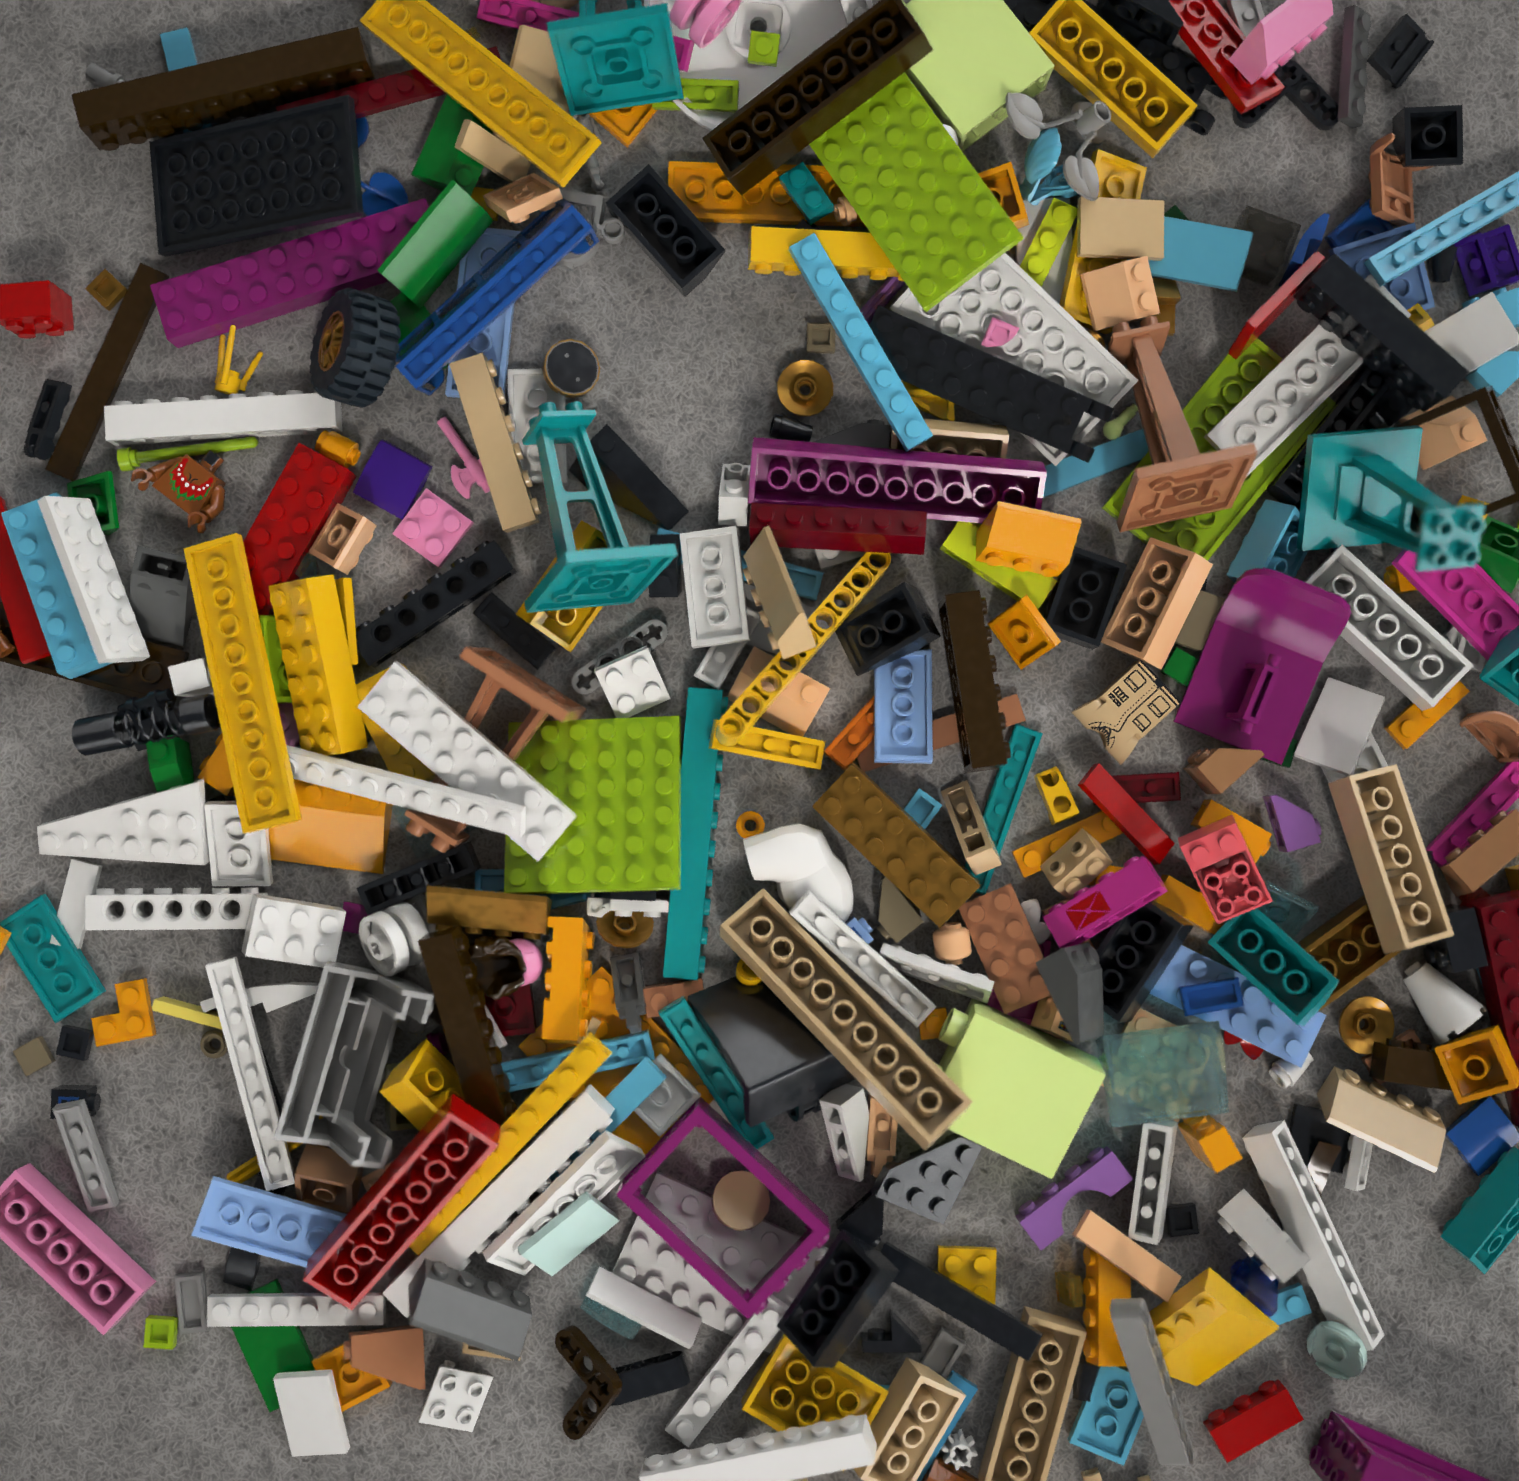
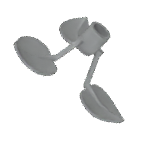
M1008 92L1006 95L1007 115L1014 129L1023 137L1035 140L1040 136V129L1046 130L1072 121L1084 142L1077 150L1076 157L1070 155L1065 158L1063 174L1067 183L1075 192L1090 201H1095L1099 193L1098 173L1092 160L1082 157V154L1088 144L1099 145L1105 140L1106 124L1111 120V112L1107 105L1102 101H1096L1094 104L1082 101L1075 102L1069 108V116L1049 123H1043L1042 111L1033 98L1023 93Z

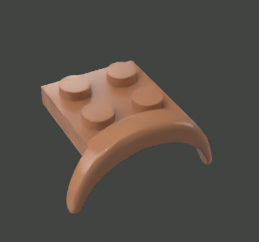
M1389 133L1378 139L1370 147V172L1368 174L1371 184L1370 209L1373 215L1401 227L1414 223L1412 172L1434 166L1403 167L1398 156L1384 151L1395 139V135Z
M1492 710L1469 713L1460 721L1459 725L1465 727L1500 763L1519 762V721L1507 713Z

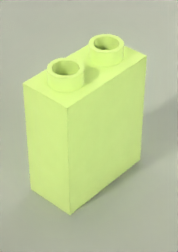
M902 0L923 30L933 49L932 52L905 71V73L940 122L956 130L958 147L962 152L1008 118L1006 111V95L1008 92L1023 93L1034 98L1046 88L1055 65L1003 0H911L907 4Z
M973 998L965 1013L952 1008L943 1023L938 1040L948 1044V1047L940 1063L935 1064L972 1101V1104L948 1129L1053 1179L1106 1076L1099 1059Z

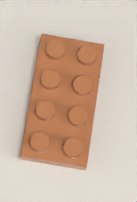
M1010 883L964 903L959 908V911L969 930L989 980L995 982L993 989L1004 1014L1050 996L1049 990L1035 964L1042 960L1044 955L1012 884Z

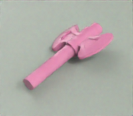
M447 417L438 420V426L455 448L466 467L465 469H460L456 465L451 466V479L456 490L466 499L470 498V491L474 483L481 486L485 493L490 492L480 459L472 455Z

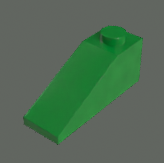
M174 737L173 739L167 740L163 738L159 742L149 741L146 743L149 770L157 792L195 781L189 742Z

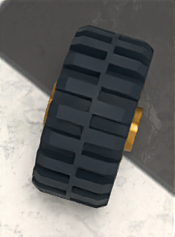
M353 288L339 290L335 293V296L330 298L328 306L322 312L321 320L318 321L316 335L313 337L312 342L313 348L310 353L311 384L320 396L363 408L376 402L377 397L382 395L385 385L388 384L391 378V371L396 364L395 358L399 351L398 340L401 332L399 329L400 318L397 315L398 312L390 301Z

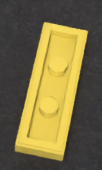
M165 996L154 999L152 1010L155 1012L222 1030L216 1010L203 1013L202 1007Z

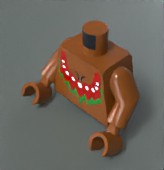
M211 450L208 451L200 463L186 454L183 457L178 456L159 463L147 470L138 468L132 472V482L136 479L143 480L138 484L139 490H146L149 486V481L154 482L152 486L189 514L187 517L188 528L198 523V533H204L206 531V523H210L224 510L226 492L224 486L226 483L214 474L224 460Z

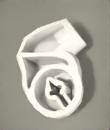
M797 823L780 826L743 839L754 880L776 882L778 896L787 909L790 910L809 890L844 923L848 920L853 911L854 894L852 880L845 864L832 852L822 830Z

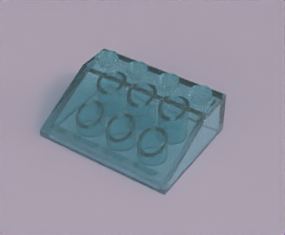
M1219 1021L1103 1035L1096 1039L1099 1061L1106 1075L1103 1084L1111 1128L1229 1113L1225 1050Z

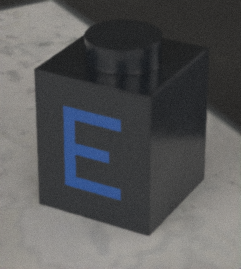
M61 1085L51 1089L50 1119H56L52 1110L56 1104L85 1099L90 1117L96 1115V1111L99 1110L101 1103L100 1094L97 1093V1085Z

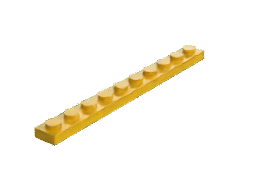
M591 1032L504 1122L500 1130L499 1146L409 1246L418 1256L612 1054Z

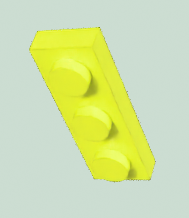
M1055 197L1020 265L1041 287L1077 216L1078 208Z

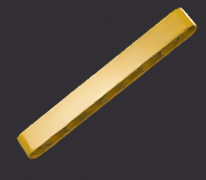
M866 552L807 619L816 647L783 659L780 651L721 717L715 733L717 740L721 744L733 746L744 737L883 577L891 563L890 553ZM870 560H877L881 567L873 566ZM852 580L861 581L864 587L855 586ZM834 600L844 601L847 607H838ZM816 620L825 621L829 628L819 627ZM787 661L792 665L793 669L784 670L779 662ZM769 682L774 686L775 690L771 692L765 691L761 687V683ZM742 704H753L756 708V712H746L743 709ZM732 724L736 727L738 733L730 735L724 731L723 726Z

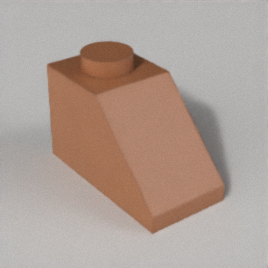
M702 977L698 978V980L687 979L645 986L643 992L647 1006V1018L659 1017V1010L682 996L688 1002L689 995L704 990Z

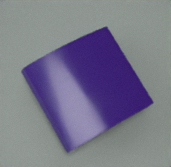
M1509 224L1485 233H1476L1455 243V247H1458L1456 260L1469 297L1519 282V252Z
M381 439L365 465L353 493L403 520L411 509L417 493L422 491L433 466Z

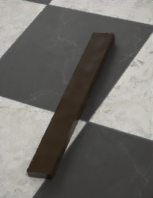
M139 264L45 470L70 481L77 479L104 420V406L111 405L155 310L156 303L150 285L168 280L169 276L145 264Z

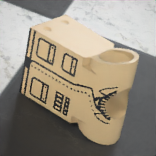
M1142 660L1134 661L1095 699L1074 709L1071 713L1086 729L1094 730L1100 734L1104 748L1121 765L1134 750L1138 741L1181 702Z

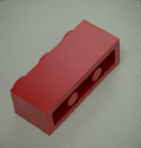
M1278 1379L1262 1383L1258 1391L1251 1395L1237 1397L1233 1401V1405L1224 1410H1214L1208 1415V1419L1203 1421L1218 1451L1227 1463L1304 1420L1287 1388Z

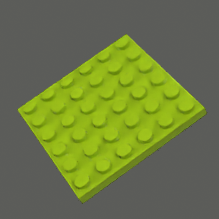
M680 716L583 719L566 722L559 720L544 721L515 762L578 816L539 861L534 859L509 836L505 835L504 893L554 894L681 890ZM509 722L508 742L522 722Z

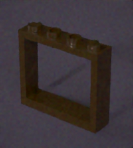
M1492 386L1478 389L1394 426H1420L1477 401L1515 494L1485 505L1483 515L1519 502V450ZM1413 505L1417 514L1415 523L1420 531L1422 510Z

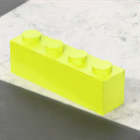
M958 521L940 547V550L1014 600L1019 601L1028 595L1036 608L1039 609L1057 583V580L1038 573L1020 572L1014 568L991 566L987 563L976 561V536L981 524Z

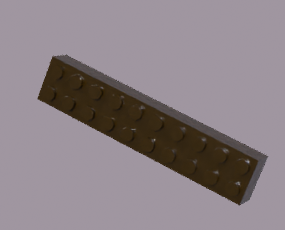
M358 27L71 95L80 129L99 150L113 151L121 145L129 143L142 144L147 139L170 137L175 135L176 132L186 129L189 131L200 130L203 128V125L210 123L226 124L231 119L239 117L251 118L257 116L260 112L268 110L277 111V106L375 80L370 55Z

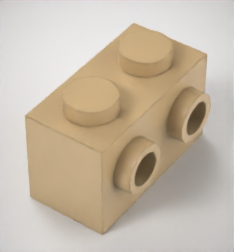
M1082 828L1039 867L1052 887L1070 901L1077 891L1085 888L1113 861L1101 844Z

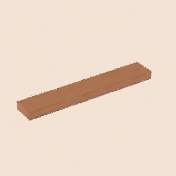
M1017 694L1001 698V701H998L999 713H1004L1006 727L1026 721ZM955 713L932 720L933 750L960 742ZM874 739L857 757L859 767L863 772L892 764L874 763Z

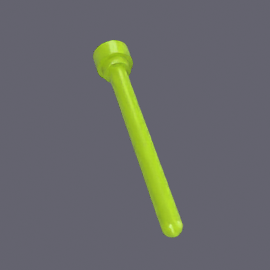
M251 436L138 452L137 449L132 450L131 447L117 449V461L122 472L131 471L139 467L141 463L168 460L178 456L183 457L186 454L198 456L207 454L209 450L214 453L255 448L258 445V440L256 437Z

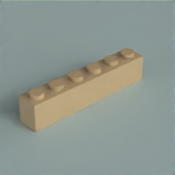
M479 353L449 363L503 531L508 533L539 523L538 515L542 514L538 499L531 497L529 487H532L533 483L528 470L523 471L520 460L524 459V455L519 442L514 443L511 432L515 431V427L510 414L505 416L502 405L506 404V399L502 388H496L493 377L498 375L493 360H487L483 353Z

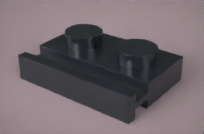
M1406 14L1399 18L1367 62L1385 80H1389L1393 84L1391 87L1396 89L1402 86L1435 42L1433 40L1429 41L1425 37L1426 33Z

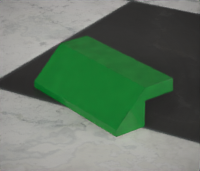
M452 179L377 271L421 309L490 226L493 219L485 209Z

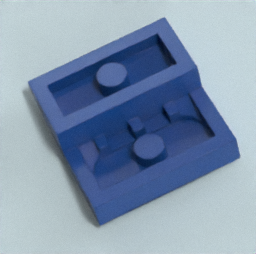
M1324 213L1304 233L1283 272L1278 286H1282L1317 251L1323 240L1330 214Z
M1491 1096L1481 1098L1446 1128L1445 1134L1447 1139L1459 1151L1458 1154L1477 1176L1481 1175L1495 1163L1502 1153L1509 1151L1519 1142L1518 1131Z

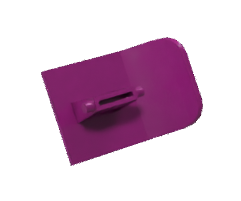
M1255 568L1245 571L1234 583L1213 622L1173 722L1240 749L1261 750L1265 754L1262 758L1282 765L1322 665L1350 618V605L1345 599L1336 594L1275 570Z

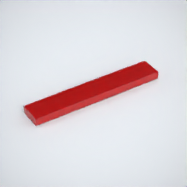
M0 496V596L20 661L23 664H27L51 656L1 515L2 512L7 511L4 499Z

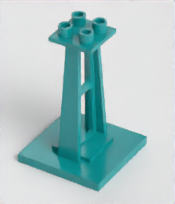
M579 0V17L547 22L549 38L571 116L684 98L667 3L642 7L641 0H626L628 7L626 10L596 14V2L598 0Z
M579 401L568 403L564 411H557L556 405L553 402L543 403L538 407V417L529 420L530 429L522 439L523 445H537L557 562L525 600L526 611L531 613L631 604L678 555L675 544L629 547L586 432L587 427L596 416V411L584 410L582 403ZM554 444H573L588 491L567 492L564 490ZM590 502L594 506L607 548L576 551L567 503Z
M1417 425L1309 434L1307 436L1296 548L1301 551L1339 548L1341 545L1351 547L1390 543L1416 554L1414 570L1417 572L1476 566L1480 559V551L1478 549L1480 535L1485 526L1483 519L1485 505L1478 503L1452 506L1416 481L1423 428ZM1413 505L1422 510L1419 534L1410 530Z

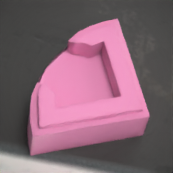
M992 317L981 345L985 347L1004 345L1014 338L1019 327Z

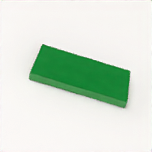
M277 1278L247 1293L284 1292ZM231 1327L269 1412L279 1409L280 1406L273 1381L275 1375L282 1372L315 1370L312 1364L314 1358L300 1327Z

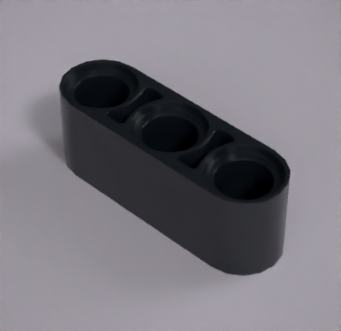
M674 1351L672 1355L667 1353L645 1359L644 1363L638 1361L616 1367L615 1372L621 1379L622 1390L611 1406L654 1396L689 1384L690 1377L683 1352Z

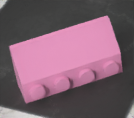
M1286 0L1259 21L1228 60L1251 85L1261 77L1266 80L1279 67L1277 64L1281 67L1284 66L1295 55L1294 51L1299 54L1312 41L1310 38L1315 41L1326 31L1328 27L1325 23L1333 15L1332 0Z

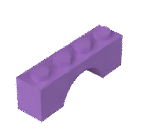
M1108 1146L1103 1149L1101 1147L1094 1149L1087 1156L1088 1161L1080 1167L1079 1165H1074L1065 1172V1178L1058 1184L1055 1182L1050 1183L1041 1191V1197L1034 1202L1032 1200L1025 1202L1018 1209L1019 1214L1015 1217L1040 1251L1064 1234L1062 1212L1070 1198L1087 1190L1099 1191L1112 1197L1134 1180Z

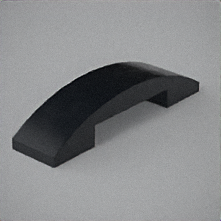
M260 1171L253 1187L266 1191ZM286 1186L268 1192L283 1196ZM231 1247L223 1282L251 1291L261 1264L259 1262L261 1255Z

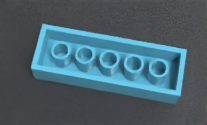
M57 492L48 495V496L62 497V496H61L60 494H58ZM39 499L4 511L1 515L57 673L73 679L112 663H98L37 501Z

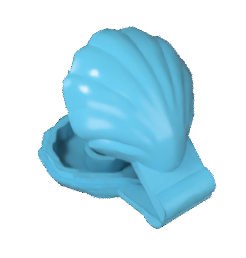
M1055 127L1042 130L1040 136L1032 140L1027 148L1024 164L1025 179L1019 186L1021 196L1034 206L1049 196L1060 195L1062 198H1071L1078 195L1069 186L1064 177L1063 164L1055 167L1062 148L1060 134ZM1046 176L1043 183L1039 185L1041 179Z

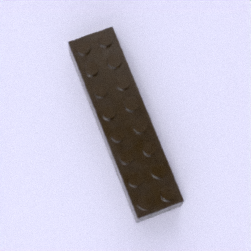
M880 0L702 139L728 181L742 196L932 52L933 49L923 30L902 0Z

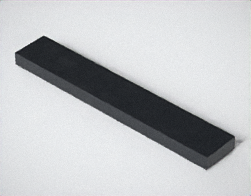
M887 1241L885 1242L881 1253L899 1270V1273L893 1280L894 1283L1029 1362L1043 1335L1042 1332Z

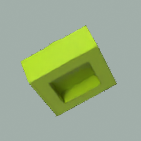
M751 31L748 63L777 67L780 34Z
M149 1315L145 1320L143 1348L173 1350L177 1345L178 1317Z

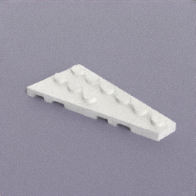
M204 779L114 803L107 807L96 808L82 814L43 823L37 826L39 854L206 865L209 862V849L204 804L206 803Z

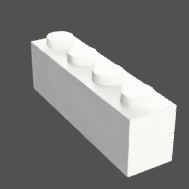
M1148 1117L1143 1122L1128 1238L1158 1245L1163 1237L1178 1122Z

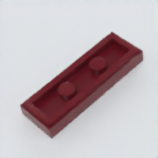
M1179 772L1112 776L1136 803L1181 801Z

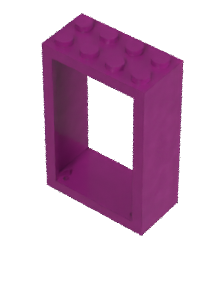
M702 1097L688 1108L645 1157L620 1182L616 1193L618 1198L747 1319L754 1313L759 1315L769 1303L767 1298L774 1291L779 1293L789 1282L787 1277L794 1269L797 1271L802 1269L810 1258L808 1254L815 1246L818 1249L821 1248L830 1237L828 1234L830 1231L828 1216ZM695 1126L699 1129L703 1127L806 1224L804 1228L807 1231L751 1291L748 1289L744 1291L641 1193L642 1189L640 1186Z

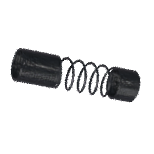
M203 694L182 698L179 702V707L172 701H168L165 711L159 704H154L151 713L145 706H141L138 714L132 709H127L125 713L117 711L77 719L72 727V740L75 748L81 754L92 755L132 747L136 743L144 745L149 741L159 742L163 738L167 740L173 739L177 735L186 737L189 734L196 735L217 731L220 728V721L215 697L211 694ZM169 704H173L177 711V731L173 729L168 718L167 709ZM155 707H159L164 716L165 727L163 734L159 731L154 720ZM142 709H145L150 716V736L145 733L141 725L140 712ZM128 712L134 714L138 724L136 740L133 738V725L127 716ZM167 723L175 733L173 736H165ZM181 724H182L183 728L186 730L187 733H185V734H180V733H178L179 730H180V725H181ZM154 727L156 731L161 735L159 739L151 738L153 735ZM140 729L143 735L147 738V740L144 742L138 741L140 736Z

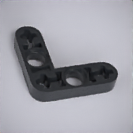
M1291 60L1282 67L1278 65L1279 67L1274 72L1279 80L1284 72L1291 71L1293 74L1291 78H1287L1282 83L1285 88L1279 95L1275 96L1272 101H1266L1258 105L1250 117L1243 118L1236 108L1232 115L1233 121L1240 128H1250L1286 96L1319 130H1330L1339 121L1337 120L1338 104L1298 63ZM1304 89L1310 90L1314 96L1313 101L1304 102L1300 98V91ZM1320 100L1322 104L1314 111L1312 108ZM1331 112L1330 119H1322L1323 113Z

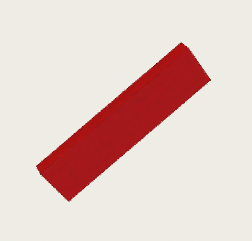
M1100 763L1093 764L1078 783V786L1153 865H1159L1175 843Z

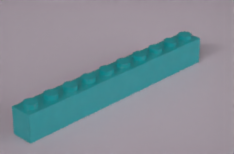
M688 687L681 764V890H670L663 977L698 980L699 973L705 972L706 956L700 955L701 944L707 945L708 927H703L704 915H710L711 898H706V886L712 887L713 869H708L709 858H715L716 841L711 840V829H717L718 812H713L714 800H720L721 783H716V772H722L723 754H718V750L709 749L713 720H720L721 715L725 714L728 710L729 697H723V690Z

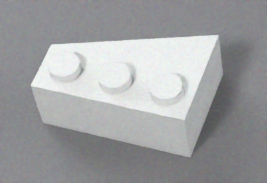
M1242 1189L1217 1211L1220 1216L1217 1220L1218 1223L1228 1234H1231L1233 1231L1242 1240L1238 1245L1250 1258L1254 1254L1263 1263L1259 1268L1271 1281L1277 1279L1279 1282L1285 1283L1311 1260L1305 1252L1302 1253L1291 1241V1237L1284 1230L1280 1229L1271 1219L1270 1215L1245 1189Z

